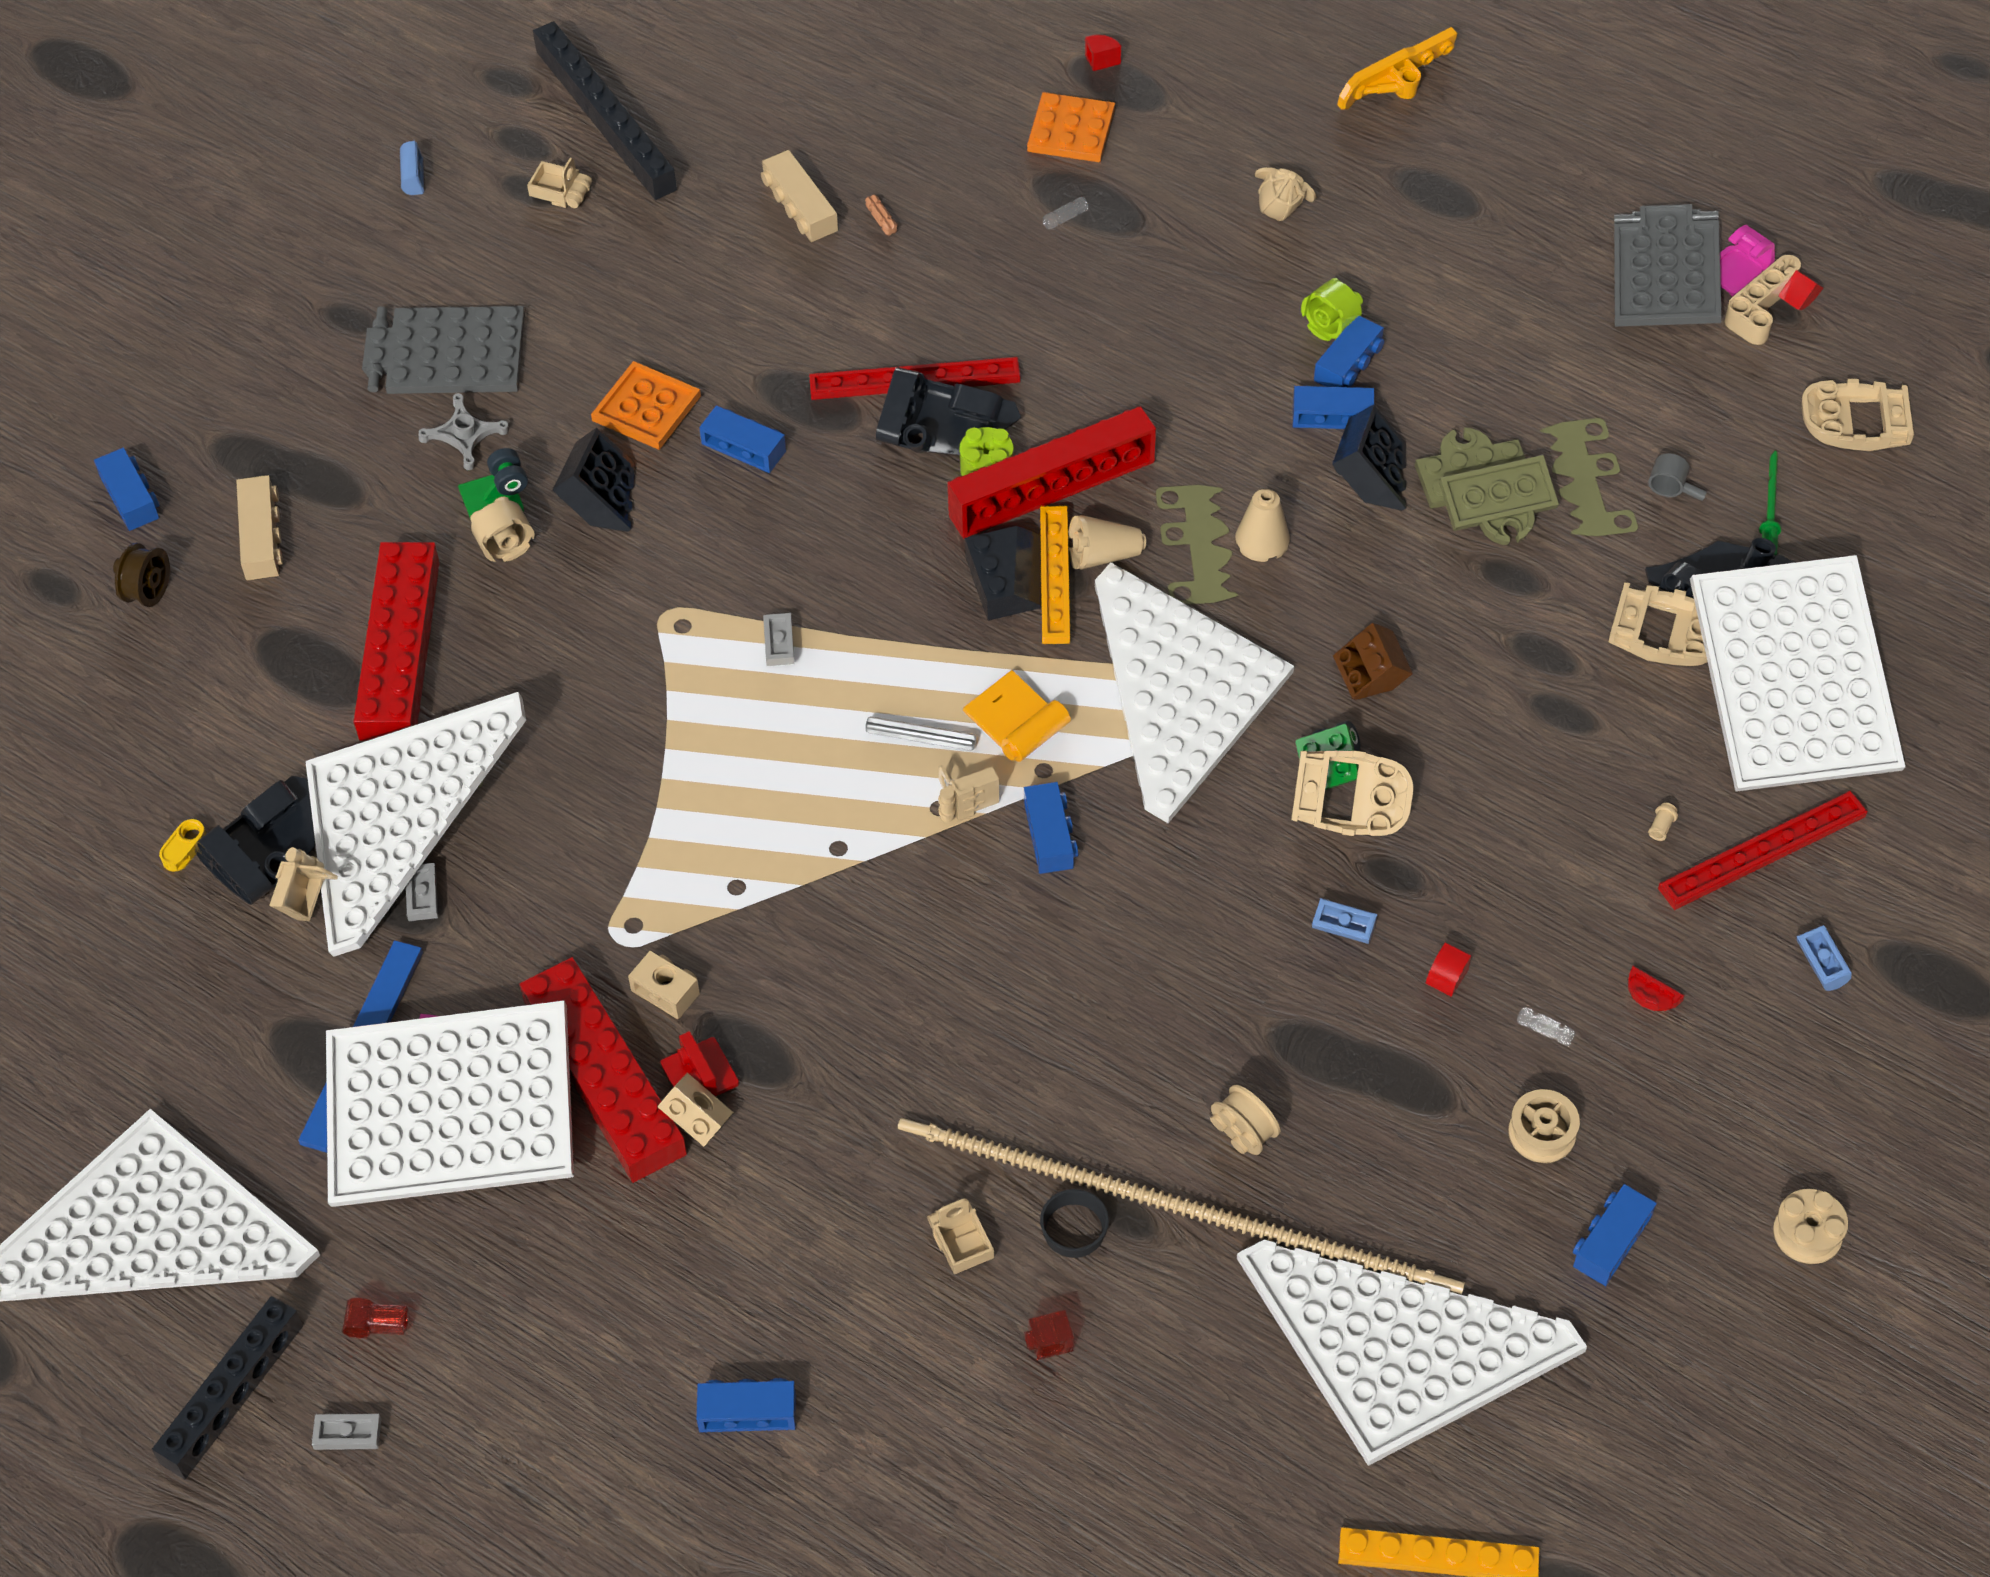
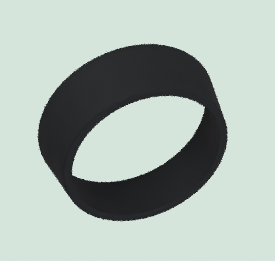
M1078 1189L1065 1190L1053 1195L1045 1203L1040 1215L1041 1229L1049 1247L1056 1253L1069 1258L1084 1257L1093 1253L1101 1245L1109 1222L1107 1210L1101 1200L1087 1191ZM1067 1205H1081L1089 1208L1098 1216L1102 1225V1234L1095 1242L1088 1246L1068 1248L1057 1244L1046 1233L1047 1222L1050 1216L1059 1208Z

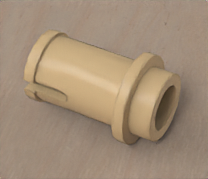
M1662 803L1656 808V817L1651 828L1648 830L1650 837L1658 841L1666 839L1672 822L1678 818V810L1674 805Z

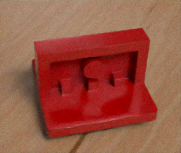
M688 1031L679 1035L681 1048L677 1049V1053L660 1061L673 1088L687 1073L715 1097L739 1086V1081L715 1037L696 1044L692 1034Z

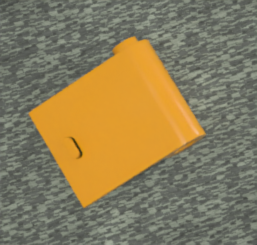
M1013 670L963 707V711L1002 748L1005 756L1017 762L1025 759L1071 721L1067 709L1059 701L1052 700L1047 704Z

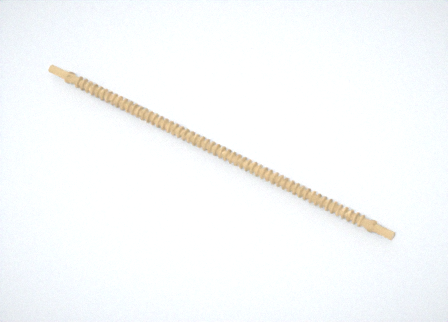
M902 1117L898 1124L899 1130L926 1137V1140L930 1142H943L945 1147L951 1144L953 1149L960 1147L962 1152L965 1149H968L970 1154L975 1151L979 1157L982 1154H985L987 1159L992 1156L996 1162L999 1159H1002L1003 1164L1009 1161L1011 1166L1019 1164L1020 1169L1026 1166L1028 1171L1036 1169L1037 1174L1043 1171L1045 1176L1053 1174L1054 1179L1060 1176L1062 1181L1070 1179L1071 1184L1077 1181L1079 1186L1087 1184L1088 1189L1094 1186L1096 1191L1104 1189L1105 1194L1111 1191L1113 1196L1121 1194L1122 1199L1128 1196L1130 1201L1138 1199L1139 1204L1145 1201L1149 1207L1155 1204L1156 1209L1162 1206L1166 1212L1172 1209L1174 1214L1178 1211L1182 1212L1181 1215L1183 1217L1189 1214L1191 1219H1194L1195 1216L1199 1217L1200 1222L1206 1219L1208 1224L1216 1222L1217 1227L1223 1224L1225 1229L1233 1227L1234 1232L1238 1229L1242 1230V1234L1250 1232L1251 1237L1258 1234L1261 1240L1264 1237H1267L1268 1241L1277 1240L1278 1245L1284 1242L1286 1247H1289L1290 1244L1294 1245V1249L1302 1247L1305 1251L1319 1252L1321 1257L1328 1255L1330 1260L1336 1257L1339 1260L1363 1265L1366 1270L1372 1268L1373 1272L1380 1270L1406 1277L1411 1282L1416 1281L1423 1285L1426 1282L1448 1288L1450 1292L1462 1295L1464 1289V1282L1437 1275L1434 1270L1417 1269L1415 1264L1409 1267L1407 1262L1399 1264L1398 1259L1392 1262L1390 1257L1382 1259L1380 1254L1374 1257L1371 1251L1365 1254L1363 1249H1360L1358 1252L1355 1251L1354 1246L1347 1249L1346 1244L1338 1246L1336 1241L1330 1244L1328 1239L1320 1241L1319 1236L1313 1239L1310 1233L1307 1236H1303L1302 1231H1299L1298 1234L1294 1233L1292 1228L1286 1231L1284 1226L1276 1228L1275 1223L1269 1226L1267 1221L1259 1223L1258 1218L1252 1221L1250 1216L1242 1218L1241 1213L1234 1216L1231 1210L1228 1213H1225L1223 1208L1218 1211L1215 1210L1216 1207L1214 1205L1208 1208L1206 1203H1203L1202 1206L1198 1205L1197 1200L1191 1203L1189 1198H1186L1185 1201L1181 1200L1180 1195L1177 1198L1172 1197V1193H1169L1168 1196L1164 1195L1163 1190L1156 1193L1155 1188H1152L1150 1191L1147 1190L1146 1185L1139 1188L1138 1183L1130 1185L1128 1180L1122 1183L1121 1178L1113 1180L1111 1175L1105 1178L1103 1173L1096 1175L1094 1170L1088 1173L1086 1168L1079 1170L1077 1165L1071 1168L1069 1163L1062 1165L1060 1160L1054 1163L1052 1158L1045 1160L1043 1155L1037 1158L1035 1153L1028 1155L1026 1150L1020 1153L1019 1148L1013 1151L1009 1145L1003 1148L1002 1143L996 1146L994 1141L986 1143L985 1138L979 1141L977 1136L969 1138L968 1133L964 1134V1136L961 1135L960 1131L952 1133L951 1128L946 1131L932 1123L925 1125Z

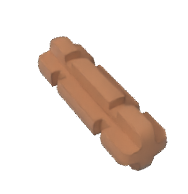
M873 194L865 199L866 207L879 226L882 227L884 233L888 236L892 233L895 234L897 232V224L891 218L892 216L885 206L880 203L881 201L878 196Z

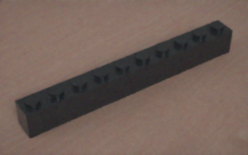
M555 21L534 29L533 36L538 55L654 200L677 191L674 168Z

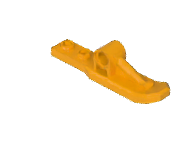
M1450 27L1413 47L1403 48L1356 72L1346 83L1339 95L1338 107L1341 110H1347L1356 100L1373 93L1395 92L1402 99L1413 98L1417 93L1421 79V73L1417 68L1422 65H1428L1441 55L1449 54L1454 48L1457 32Z

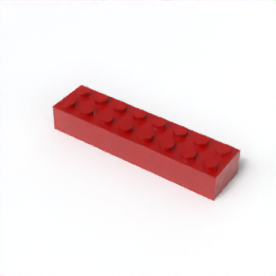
M1140 406L1132 410H1126L1112 418L1101 420L1084 429H1078L1069 435L1055 438L1036 448H1030L1013 457H1007L1000 462L982 467L975 472L956 477L948 482L949 517L964 539L1037 510L1040 507L1047 506L1150 465L1155 461L1156 428Z
M380 542L354 715V725L359 741H369L418 725L440 565L435 542Z
M573 957L519 983L525 1005L564 1001L566 1003L570 1080L632 1183L686 1156L687 1153L682 1134L674 1121L658 1108L661 1100Z

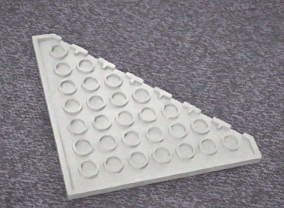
M1110 562L1095 579L1096 595H1098L1103 626H1105L1115 680L1120 693L1131 751L1135 760V769L1139 786L1141 787L1143 805L1146 811L1169 823L1294 673V665Z
M519 692L306 761L317 858L324 864V869L338 876L337 880L325 879L321 886L328 951L333 957L363 946L523 726L526 717L523 699Z
M149 1109L0 1244V1301L298 1277L320 1254L312 1244L154 1111Z
M1263 1240L1237 1253V1260L1368 1466L1586 1352L1587 1349L1586 1344L1569 1320L1546 1318L1537 1315L1538 1312L1516 1306H1512V1308L1494 1304L1493 1300L1471 1294L1467 1297L1452 1293L1450 1289L1426 1282L1422 1285L1407 1281L1406 1277L1384 1271L1377 1273L1363 1269L1362 1265L1339 1259L1338 1262L1319 1257L1320 1254L1295 1248V1250L1279 1247L1276 1246L1277 1243Z

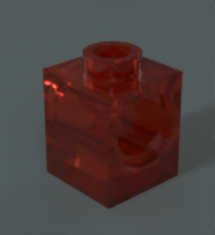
M1065 1310L1028 1319V1331L1024 1332V1337L1028 1350H1034L1037 1360L1074 1351V1337Z

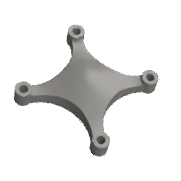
M457 393L453 396L455 412L451 419L437 428L420 429L418 432L419 441L427 443L429 440L436 439L454 446L464 457V468L472 470L474 468V458L472 457L474 447L490 434L499 433L500 435H506L508 433V423L504 420L484 422L474 418L464 408L463 395Z

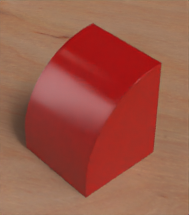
M1106 35L1085 37V56L1092 70L1096 71L1121 64V45L1118 41Z
M1796 270L1778 297L1796 309L1803 310L1817 298L1823 287Z
M1444 943L1431 966L1425 984L1452 997L1469 970L1471 955Z

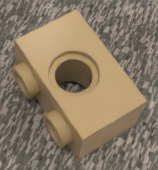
M652 951L647 953L628 976L632 992L676 1019L683 1015L700 994L697 977L691 971L678 968L668 957L664 955L658 956ZM665 981H670L669 984H665V985L661 984V983H663V982H665Z
M688 1073L658 1105L659 1109L703 1147L733 1114L726 1105Z

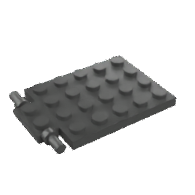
M1692 204L1640 206V211H1632V214L1614 215L1615 327L1721 323L1718 211H1700V209H1692Z
M524 306L395 308L392 328H388V322L386 321L387 308L378 307L372 328H367L362 365L363 372L369 378L368 391L377 392L379 379L382 378L383 374H387L385 386L387 394L518 392L525 317Z

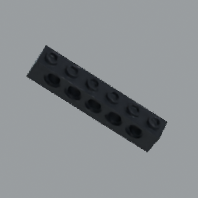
M273 1296L267 1300L151 1449L160 1465L183 1479L189 1476L303 1328L297 1310Z

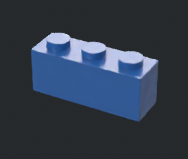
M1358 316L1342 331L1315 364L1314 381L1325 387H1351L1357 378V374L1367 368L1371 357L1381 351L1384 345V339H1382L1384 328Z
M1294 386L1293 428L1345 429L1349 417L1374 405V388Z
M719 406L714 407L699 427L701 443L768 473L773 470L786 452L784 434L776 429L763 426L753 419H747L735 414L732 410L723 409Z
M123 447L94 459L98 474L129 531L159 519L156 508L160 506L154 492L148 493L147 489L150 487L144 474L138 475L137 471L140 468L134 456L129 457Z
M1058 782L1024 787V806L1039 874L1073 869V857H1078L1076 840H1070L1069 833H1073L1071 817L1065 816L1064 810L1067 809L1065 792L1060 793Z
M1625 1184L1618 1193L1613 1191L1605 1202L1604 1207L1607 1210L1603 1216L1597 1214L1588 1229L1591 1233L1588 1238L1581 1237L1573 1250V1254L1576 1255L1573 1267L1602 1285L1607 1286L1651 1220L1657 1203Z
M774 1378L769 1382L742 1379L733 1383H724L721 1380H709L706 1383H698L697 1424L699 1432L796 1430V1391L794 1381Z

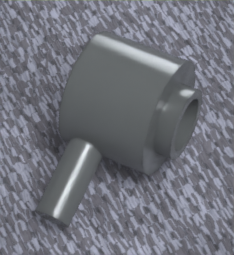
M1669 453L1662 454L1656 458L1648 481L1649 487L1653 492L1665 497H1676L1683 492L1700 501L1704 500L1707 491L1686 482L1690 467L1684 458Z

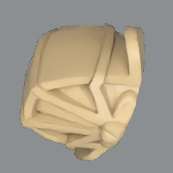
M1260 168L1255 172V177L1264 180L1258 190L1261 212L1277 221H1283L1289 217L1302 203L1303 199L1313 202L1316 198L1314 190L1303 181L1301 176L1291 170Z

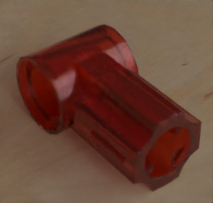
M351 1298L347 1300L342 1327L344 1335L352 1338H367L370 1336V1333L404 1335L405 1331H407V1306L374 1304V1302L365 1298Z

